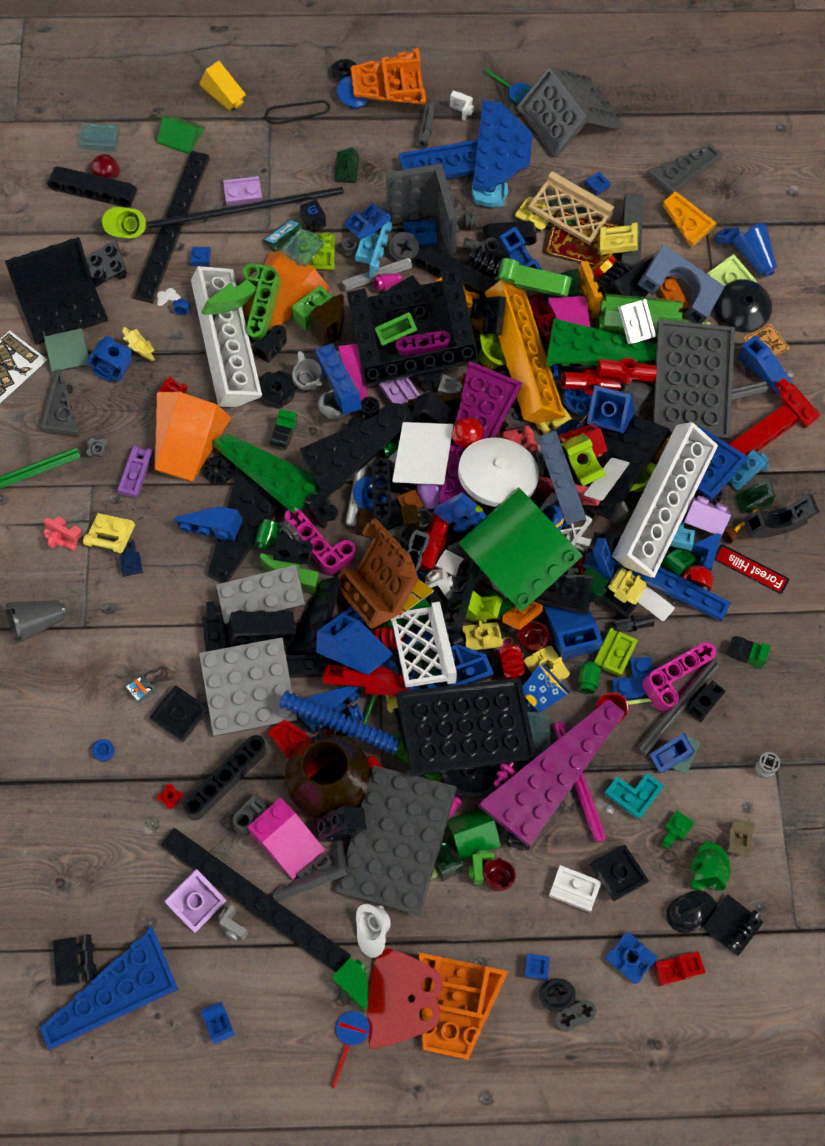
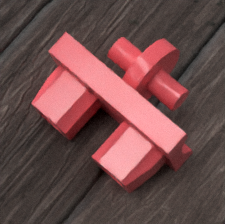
M60 516L53 520L50 518L44 520L45 538L49 539V547L65 546L72 551L77 548V540L81 537V529L74 525L67 529L66 521Z

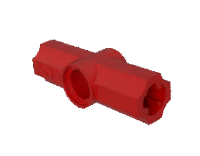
M623 358L621 361L600 359L597 363L596 373L597 376L616 378L619 382L625 384L631 383L632 380L655 382L657 366L640 364L632 358Z
M588 369L582 373L563 372L561 379L562 388L584 390L588 395H593L595 385L617 391L621 388V382L616 378L597 376L595 369Z
M435 513L428 532H424L429 534V543L426 550L422 553V563L419 570L425 573H429L434 569L439 553L443 552L446 543V533L450 525Z

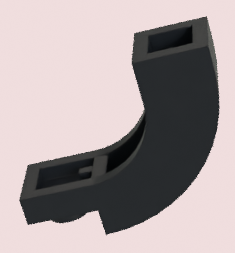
M808 494L793 504L779 510L764 511L759 509L744 518V522L751 537L767 538L785 534L808 523L807 520L820 513L813 495Z

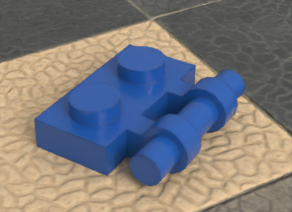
M460 493L436 506L434 511L446 523L455 522L456 524L453 526L455 532H464L471 525L476 526L486 518L483 511L478 513L475 510L477 504L464 493Z

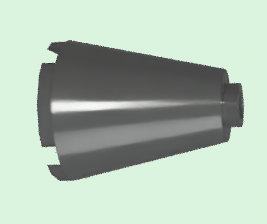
M58 600L6 603V606L9 608L6 610L10 630L11 632L16 631L17 637H13L16 643L23 642L63 621L64 616L67 614L64 604H60Z

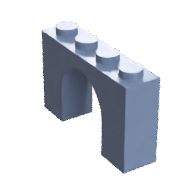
M663 244L654 255L638 285L653 295L661 287L666 277L676 276L683 279L691 288L693 296L684 317L693 323L702 324L708 318L725 286Z
M553 431L537 437L566 524L586 519L557 432Z

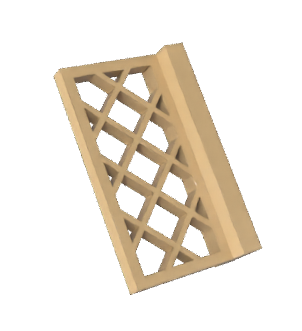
M552 171L548 176V180L528 206V209L590 245L600 232V227H603L611 218L614 206ZM549 187L555 191L556 195L546 196L545 191ZM568 198L571 204L562 205L560 199ZM557 199L559 206L549 207L548 201ZM537 202H545L546 208L539 209L535 207ZM582 206L586 209L587 213L577 214L576 207ZM572 208L574 215L565 216L563 210ZM560 210L562 217L554 218L551 215L552 211ZM591 216H599L602 218V221L593 223ZM588 217L590 224L580 225L579 218ZM576 220L577 226L570 227L567 225L566 221ZM591 228L592 235L590 238L582 233L583 229Z

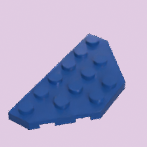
M483 100L473 190L491 192L496 189L497 185L507 182L516 176L517 172L522 169L525 170L530 166L533 133L501 102Z

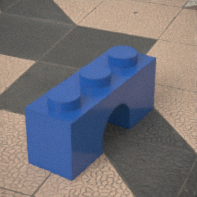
M516 226L498 238L499 244L509 259L518 261L519 265L542 270L536 258L533 259L528 253L525 241Z

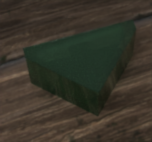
M769 478L735 496L741 514L751 513L755 509H770L776 497Z
M449 842L441 844L435 867L441 880L445 881L462 873L464 864Z

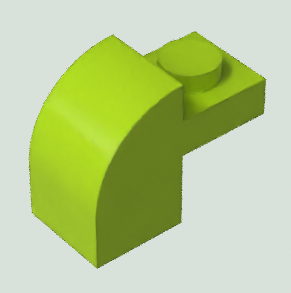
M473 591L465 619L473 622L481 620L482 623H486L487 619L498 618L502 599L498 596L481 597ZM459 601L455 608H458L462 601Z

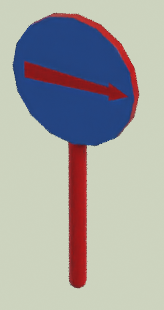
M358 1011L344 1013L336 1023L337 1037L345 1044L332 1083V1088L337 1086L349 1046L363 1043L369 1035L370 1025L368 1019Z

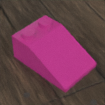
M279 798L248 826L249 834L292 880L298 877L296 873L309 863L315 861L320 854L326 851L282 798Z

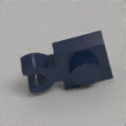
M131 540L130 548H124L122 552L124 555H119L123 577L143 573L140 553L135 552L136 545L134 540Z

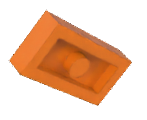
M675 278L664 280L658 289L663 299L681 300L683 305L682 308H679V312H686L690 305Z
M533 601L522 612L515 606L503 615L502 622L520 630L542 613L543 605Z

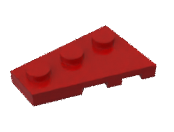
M285 719L268 731V735L287 759H289L291 753L299 744L311 738L306 732ZM335 756L317 758L310 764L306 774L307 777L311 780L339 758Z

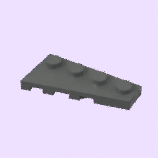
M709 143L690 151V154L686 156L676 157V160L670 163L665 162L656 169H649L647 175L672 195L720 160L722 153Z

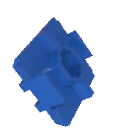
M435 220L406 221L403 223L404 232L415 236L420 249L425 245L437 246Z
M627 932L621 937L620 942L608 953L606 960L636 985L643 978L642 976L649 967L656 962L657 956L646 948L643 942H639ZM628 953L637 959L635 964L629 962L625 957Z

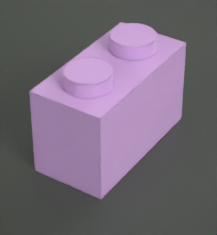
M693 496L683 521L713 534L719 533L722 536L731 514L727 510L728 507L721 503L714 505L709 503V499L703 496H698L697 498Z

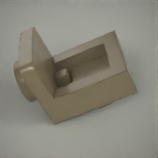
M740 819L733 820L728 833L727 852L749 857L755 823Z

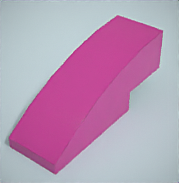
M357 343L338 346L339 356L359 391L361 402L362 399L368 396Z

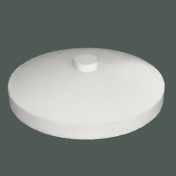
M485 438L472 443L465 449L460 458L458 476L463 488L471 497L485 505L497 507L518 487L530 498L538 484L539 469L531 453L520 444L503 438Z

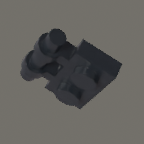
M83 935V944L78 946L76 937L53 940L57 987L80 984V974H86V982H91L95 979L97 967L93 959L95 943H92V935ZM84 953L85 964L79 966L78 954Z

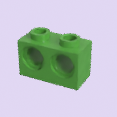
M321 285L292 306L293 320L306 331L311 327L310 311L316 306L326 303L333 296Z

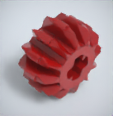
M383 627L371 631L390 651L398 650L393 628ZM405 635L400 639L403 643H405Z
M517 644L501 647L499 655L504 678L507 680L524 677L525 669L520 647Z

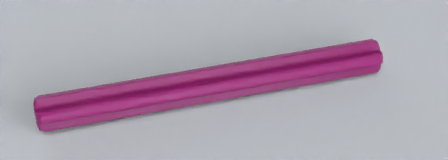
M564 722L554 724L553 729L558 740L567 733ZM582 772L574 786L594 841L602 842L606 839V834Z

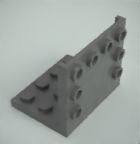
M549 66L517 108L553 157H558L586 123L618 130L623 126L619 114L610 108L611 104L600 95L601 91L591 83L592 79L589 76Z
M442 163L386 172V213L391 217L390 222L392 224H399L401 222L433 217L436 222V230L443 253L454 258V255H456L455 244H457L456 233H458L457 221H459L458 210L454 209V195H450V181L445 178Z

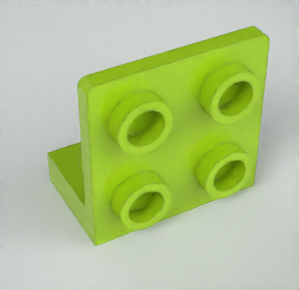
M304 232L299 234L297 258L315 269L334 270L336 235L328 232L321 234Z

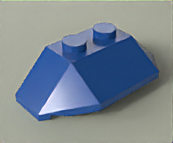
M456 644L451 646L457 672L455 684L447 685V681L412 686L409 687V690L478 683L494 673L486 654ZM419 660V662L416 664V666H418L419 668H422L423 665H422L421 661ZM435 666L431 668L434 676L442 675L440 669ZM413 670L409 680L416 679L419 673Z

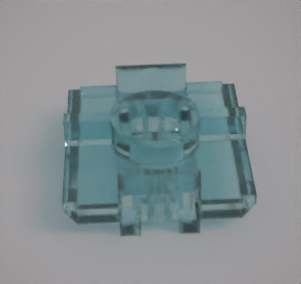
M300 228L293 237H290V241L281 252L289 257L291 261L293 260L296 264L306 267L324 245V242L319 238L317 239V236L310 231Z

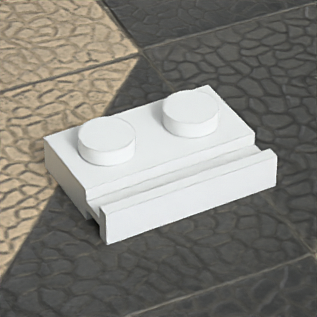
M646 299L618 307L628 344L656 337Z
M560 865L549 897L590 913L601 881Z

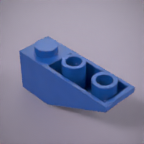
M756 335L742 345L737 358L759 378L766 381L775 392L780 394L775 385L782 378H785L792 384L791 379L771 349Z
M220 506L174 518L179 529L183 532L190 533L191 531L205 537L210 535L224 541L227 539L235 540L243 521L238 510Z
M348 686L313 695L308 701L311 702L313 700L314 704L320 703L321 707L327 706L326 709L332 708L333 712L339 711L341 715L346 705L349 703L353 704L360 697V686ZM297 713V717L313 733H316L318 730L322 731L328 726H323L321 722L317 724L316 720L310 721L311 718L309 717L305 719L304 715L298 716Z

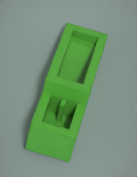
M248 279L236 288L229 283L206 302L201 313L203 315H213L236 310L253 299L257 288Z
M261 553V566L268 572L296 565L303 592L315 594L319 584V572L301 569V564L273 560V555Z

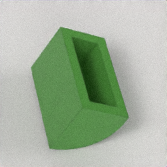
M410 312L375 328L382 346L418 331Z

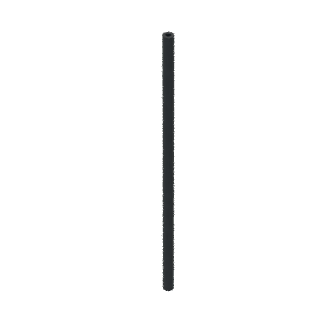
M336 187L148 221L146 226L147 229L334 196L344 194L343 187Z

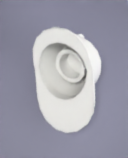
M362 904L356 912L358 945L366 956L370 958L378 957L385 948V934L389 931L391 921L383 906L374 907L370 904Z

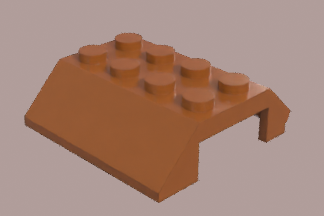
M376 518L371 521V524L367 523L362 532L363 535L374 539L357 570L343 567L338 576L342 581L339 591L370 628H375L399 615L418 582L411 556L383 528V525Z

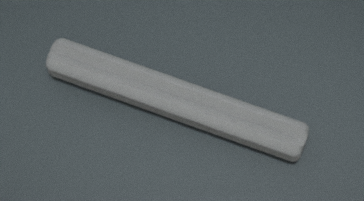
M405 258L379 267L378 272H374L373 278L377 277V274H393L411 269L412 262L409 258ZM368 271L343 280V288L345 291L373 282V278L369 277Z

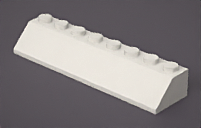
M198 266L191 279L217 403L219 407H238L262 396L242 307L220 314L203 315L201 313L206 302L226 285L231 283L235 288L237 287L233 269Z
M693 422L676 425L612 554V557L625 568L651 578L655 577L718 447Z

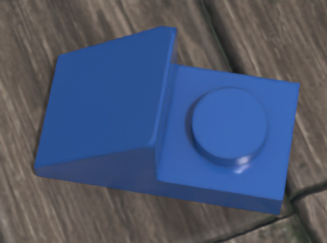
M717 533L693 544L690 553L701 556L699 566H704L710 571L712 570L721 534Z
M597 538L596 546L593 547L592 552L586 554L583 567L587 569L590 566L606 580L611 581L615 564L606 538Z
M682 733L651 753L650 756L659 773H664L680 762H687L695 751L686 734Z

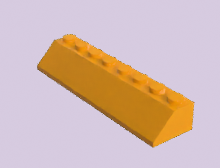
M500 280L488 289L485 294L486 297L503 296L506 298L502 335H499L498 338L511 378L522 382V387L516 397L521 408V415L524 420L536 424L562 419L566 416L550 366H545L547 356L526 291Z

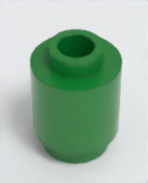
M263 519L262 523L259 524L255 539L258 548L270 550V547L274 548L279 529L277 528V522Z
M585 662V664L580 666L577 682L580 692L594 694L595 690L598 689L601 668L596 663Z

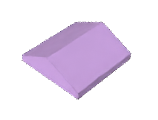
M197 869L164 900L174 914L194 933L227 901Z

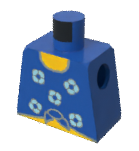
M543 663L535 669L522 687L527 712L533 707L538 712H542L570 692Z

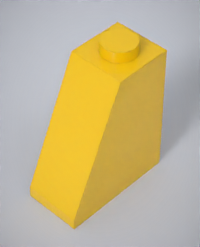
M217 61L205 70L199 84L229 111L234 107L238 109L244 104L243 100L246 94L220 61Z

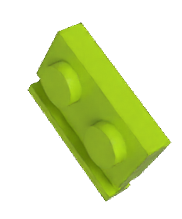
M610 628L594 663L602 667V669L621 677L638 640Z

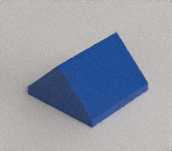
M595 385L587 424L594 423L598 427L624 433L635 412L632 394Z

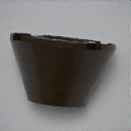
M320 734L306 739L291 753L285 768V786L289 797L296 806L306 812V814L320 818L343 806L357 807L365 796L371 770L365 753L355 742L337 734ZM322 756H335L346 764L347 769L337 782L321 785L307 777L306 774L310 764Z

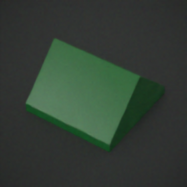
M173 115L163 116L157 144L190 155L205 127Z
M481 808L451 818L447 822L446 827L460 862L472 858V855L476 854L477 851H491L501 847L495 820Z

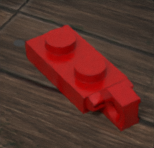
M785 378L776 383L775 387L780 392V401L799 417L798 422L804 428H807L821 416L795 385L790 384Z

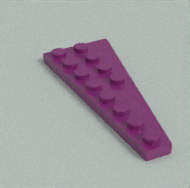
M470 361L456 423L465 417L476 418L484 428L482 439L496 438L522 387V382ZM453 439L447 462L445 481L440 493L439 505L460 493L467 494L458 476L460 458L466 448L457 445Z
M608 699L481 801L478 807L526 846H530L625 712Z

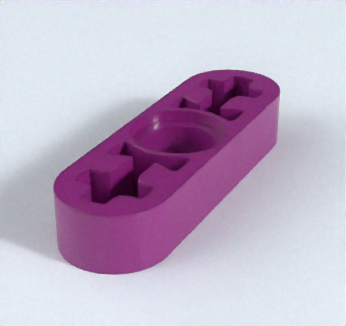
M447 331L406 336L396 341L397 352L401 356L423 354L450 348L452 345L451 336ZM422 341L429 342L426 346H419V343Z

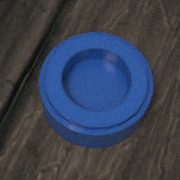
M101 739L93 745L92 752L98 761L106 762L112 759L115 749L109 740Z

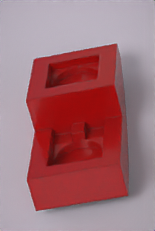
M699 951L653 964L660 987L706 973Z

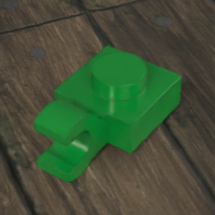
M677 810L664 828L669 833L661 845L669 849L676 838L683 841L695 822Z

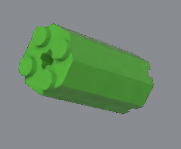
M605 294V297H602L600 306L602 316H598L597 327L600 330L626 336L618 307L646 299L656 337H652V339H657L658 321L660 319L682 322V312H679V308H682L683 303L681 300Z

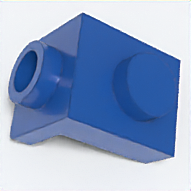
M222 1002L212 1004L201 1010L213 1045L235 1036Z

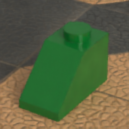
M350 958L332 976V981L365 1013L368 1010L367 972L365 971L367 967L359 959L354 961Z

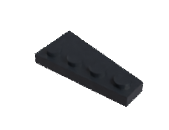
M657 252L646 258L642 263L635 265L630 271L620 275L616 280L609 282L617 295L647 296L649 292L640 287L638 283Z
M561 575L534 602L587 615L589 613L594 575Z
M337 576L321 580L295 634L294 640L289 646L288 654L301 655L316 651L317 631L332 620L342 582Z

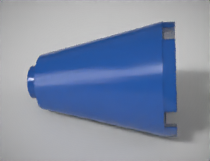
M759 223L749 227V231L745 234L743 231L739 233L732 242L760 276L768 277L775 273L777 265L768 227L765 223Z

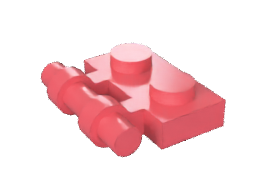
M524 426L523 433L518 434L517 429L499 432L498 438L508 439L520 444L532 456L534 452L538 453L539 447L537 442L534 441L535 435L530 426Z

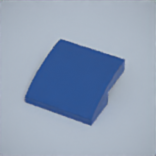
M371 202L361 215L355 211L343 225L361 239L379 230L391 217Z

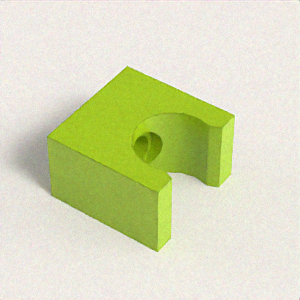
M584 433L561 443L576 480L582 486L606 476L604 469L600 466L593 452V444L590 438ZM585 453V461L577 462L578 455Z

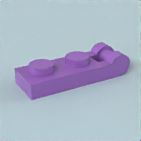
M133 446L117 490L118 494L138 498L148 467L154 456V449L147 448L145 450L141 449V446Z

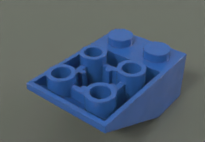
M542 604L558 655L562 660L600 651L603 641L590 610L587 615Z
M343 613L317 631V653L356 669L361 673L369 675L392 656V652L359 620Z

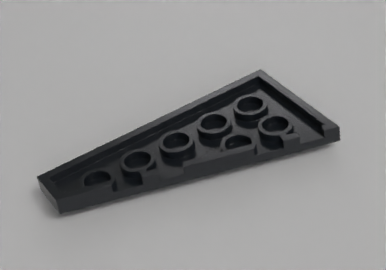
M405 402L300 448V453L319 490L324 492L328 499L349 478L356 475L376 457L379 451L386 448L389 442L401 434L403 422H415V418L411 415L412 412L407 403Z
M240 468L236 475L227 508L238 510L243 521L234 541L229 539L225 541L217 540L208 571L209 577L220 583L229 582L255 545L259 524L262 523L263 519L272 520L283 505Z

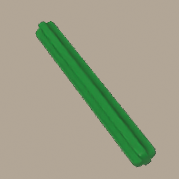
M74 447L0 476V489L80 458V453Z

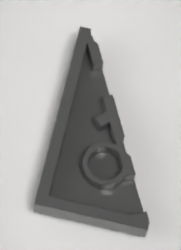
M56 369L41 430L44 432L79 436L61 370Z
M341 840L334 843L336 848L329 854H320L315 861L309 863L296 873L298 878L288 886L285 883L273 893V898L278 902L346 876L345 851Z

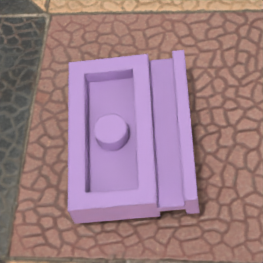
M259 176L223 180L227 206L263 201Z
M409 378L378 384L390 403H407L408 399H414L420 395Z

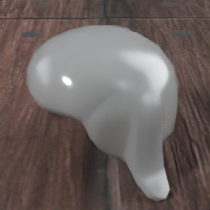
M299 351L298 361L292 372L293 382L301 390H315L318 386L322 385L323 369L317 361L305 358L303 352Z
M333 389L321 395L318 407L322 414L333 420L341 419L345 416L336 402Z

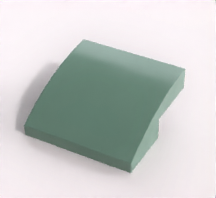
M82 328L44 337L53 373H56V369L64 371L87 365L89 356Z

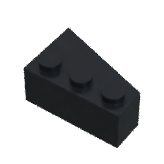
M238 610L231 612L225 632L227 648L283 638L284 645L291 644L296 634L293 611L278 610L276 612H266L264 610L245 612Z

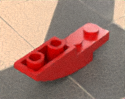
M327 665L323 675V683L352 685L354 687L365 686L366 694L392 695L396 697L398 691L409 690V687H405L402 675L382 666H379L367 675L349 666Z

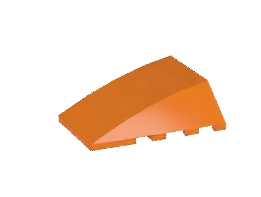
M419 47L413 49V52L405 53L404 51L392 58L388 56L383 57L378 62L369 61L351 66L354 97L385 102L426 104L425 89L423 88Z
M284 250L270 252L264 263L265 266L275 268L282 279L269 331L273 326L283 325L291 319L292 306L321 285L327 292L330 290L328 284L314 267ZM275 275L270 276L268 281L273 280ZM266 293L263 299L268 298L270 293ZM254 297L242 309L244 317L248 319ZM261 311L258 316H263L265 311Z
M157 392L154 470L193 482L214 448L213 440L222 435L231 417L217 404L182 392Z
M419 952V961L434 968L442 977V991L437 997V1004L440 1007L439 1022L434 1028L422 1034L423 1050L468 1060L508 971ZM426 977L422 981V989L425 992L432 991L435 986L434 980L431 977ZM427 1006L421 1008L422 1021H429L432 1018V1010Z

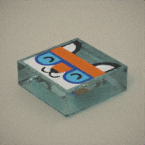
M142 674L125 686V689L138 704L155 692L154 688Z

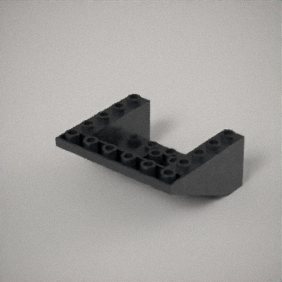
M459 267L440 271L441 281L369 297L365 288L346 292L366 387L468 365L470 361L473 363L479 362ZM410 312L418 331L407 336L447 331L451 336L452 345L450 348L423 354L401 356L397 352L396 341L382 346L375 328ZM422 341L419 343V346H426L429 342Z

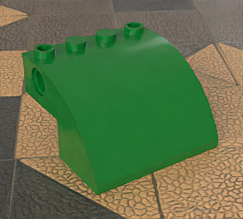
M520 487L513 491L458 542L521 612L583 556Z

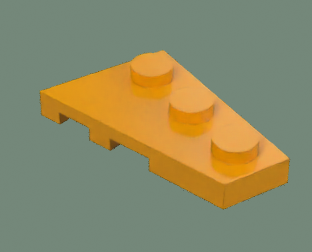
M676 191L663 202L664 209L691 248L716 226L714 220Z
M588 261L580 262V267L576 274L577 280L581 281V295L586 296L590 319L598 318L603 296L601 292L598 293V284L594 282L593 272Z

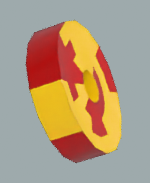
M611 253L603 257L591 268L594 279L605 273L616 262V258Z

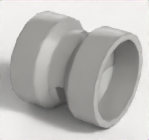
M773 752L763 753L755 763L757 775L765 779L772 777L780 767L779 757Z

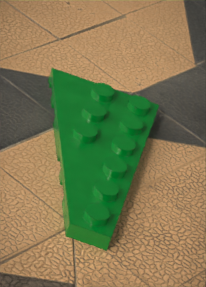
M554 318L545 366H552V364L569 366V364L579 363L581 366H597L600 359L621 361L623 358H632L640 364L656 365L657 344L644 340L628 344L627 338L624 335Z
M229 433L213 440L214 448L292 513L307 506L305 499L310 493L318 495L320 492L312 474Z

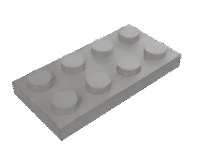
M296 565L216 585L225 625H228L231 612L238 610L245 612H256L258 610L276 612L278 610L286 611L306 606Z

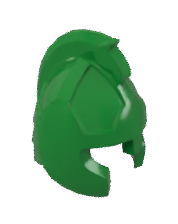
M704 841V844L698 850L699 853L691 864L690 872L694 873L695 871V876L691 880V887L697 890L710 887L716 891H722L726 888V883L730 878V860L721 846L713 842Z

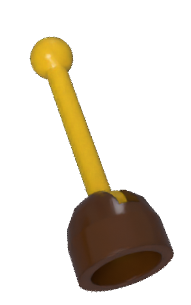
M741 522L736 527H726L721 536L726 543H733L738 538V530L745 525V522Z

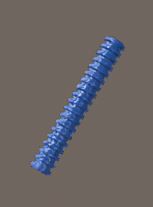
M289 690L284 692L279 704L281 709L285 707L286 711L292 710L293 714L297 712L298 716L304 715L305 719L309 717L311 718L310 721L316 720L317 724L321 722L323 726L328 725L329 729L335 728L337 732L339 730L342 731L341 734L347 733L349 737L352 735L354 739L359 738L361 742L364 740L368 745L371 743L373 747L378 746L380 750L383 748L385 752L390 751L392 755L396 754L401 737L398 736L396 738L394 734L388 735V732L384 733L382 729L376 730L375 726L373 728L369 727L370 724L368 723L364 725L363 721L357 722L356 718L352 720L351 716L345 717L344 713L340 715L339 711L333 712L332 708L326 709L327 706L321 707L320 703L314 704L313 700L309 702L308 698L302 699L301 695L297 697L295 696L296 693L290 694Z

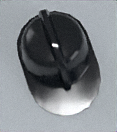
M695 890L671 902L667 908L666 918L672 929L680 933H689L704 926L717 909V906L710 894L705 891Z

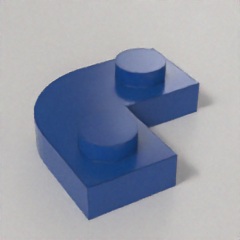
M651 657L630 658L631 678L612 679L613 692L623 695L626 700L643 698L647 694L642 686L643 679L653 672Z

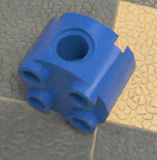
M105 336L103 340L96 344L87 359L88 367L91 365L93 367L92 372L101 379L112 382L115 379L116 382H119L132 363V350L115 342L111 337Z

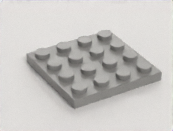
M283 638L199 653L214 737L277 725L284 719L288 722L298 721L296 712L293 714L292 710L286 711L285 707L281 709L279 705L286 690H289V693L292 694Z

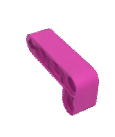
M289 509L286 511L285 521L293 524L301 540L312 543V560L324 574L334 576L343 567L346 568L355 561L356 547L352 541L343 540L334 547H331L301 510L293 513ZM310 533L311 535L303 536L302 534ZM316 547L323 548L320 551L314 550ZM345 550L351 551L350 554H343L342 552ZM332 561L335 564L329 566L326 563Z
M704 642L654 670L643 679L642 686L657 710L665 712L677 704L678 694L672 683L704 666L715 657L716 649L711 643ZM701 653H704V654H705V655L702 656L701 658H699V656H698V655L701 654ZM685 660L690 663V667L685 664ZM668 669L673 671L674 676L670 675ZM652 678L657 681L658 686L653 684ZM663 696L668 699L669 704L663 700Z

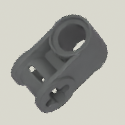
M258 793L254 794L233 817L234 830L239 835H248V826L270 807L260 799ZM241 819L249 821L246 826L237 824Z

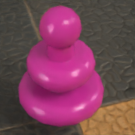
M505 763L500 764L502 771L497 772L499 778L494 781L495 787L499 788L503 781L509 779V776L516 774L512 768L513 763H509V765Z

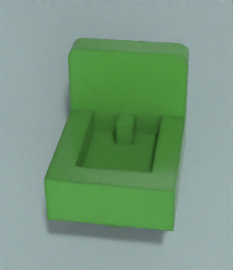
M488 850L477 851L476 854L472 855V866H468L469 879H473L474 886L483 885L482 863H486L488 859L490 861L495 859V854L489 853Z

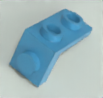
M752 450L747 455V461L729 482L736 490H741L760 470L766 472L771 467L768 463L770 459L762 451L758 453Z

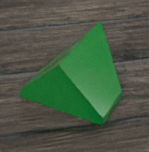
M679 548L675 551L666 552L660 567L682 577L685 569L693 566L698 559L686 549Z

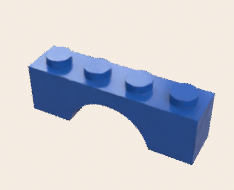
M333 343L315 349L316 361L323 369V378L327 377L329 379L336 402L343 415L362 409L359 391Z

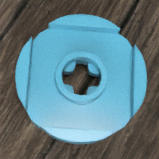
M506 182L497 185L496 189L491 193L473 190L472 184V197L478 206L501 207L507 198L508 185Z

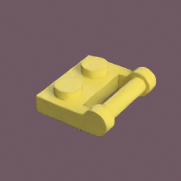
M638 223L612 228L600 227L601 255L638 250Z
M98 513L89 533L84 536L83 544L90 547L95 545L112 549L116 553H122L135 527V523L132 520ZM100 535L118 540L114 542L97 538V536Z

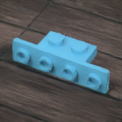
M390 220L382 226L380 233L374 232L367 237L361 238L355 256V261L370 264L369 277L373 278L374 272L379 270V258H383V246H386L388 242L387 233H391L392 222Z

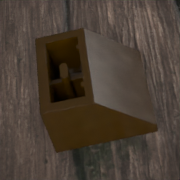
M342 293L331 297L326 303L318 305L310 311L312 334L322 346L332 344L341 337L345 318L344 295Z

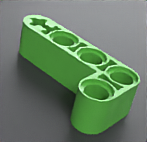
M503 258L500 262L496 281L503 280L519 288L559 297H568L572 278L566 275L522 266L516 260Z
M250 263L244 267L243 275L254 286H257L246 330L254 341L257 339L263 341L269 332L282 279L275 268ZM257 272L254 277H250L252 273ZM275 275L273 280L268 281L270 276ZM266 293H270L268 298L263 299ZM261 311H265L263 316H258Z

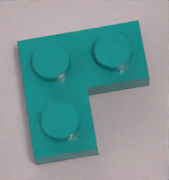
M646 773L634 789L617 776L604 795L637 820H640L665 785Z

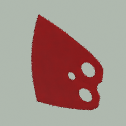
M386 947L382 954L375 959L369 985L367 1019L370 1025L368 1035L370 1050L396 1044L421 1035L434 1028L440 1018V1007L437 1004V997L442 991L441 975L429 965ZM426 977H431L435 982V986L430 992H425L422 989L421 984ZM413 994L415 1001L410 1003L408 997ZM427 1006L432 1010V1018L424 1022L420 1019L419 1012L421 1008Z

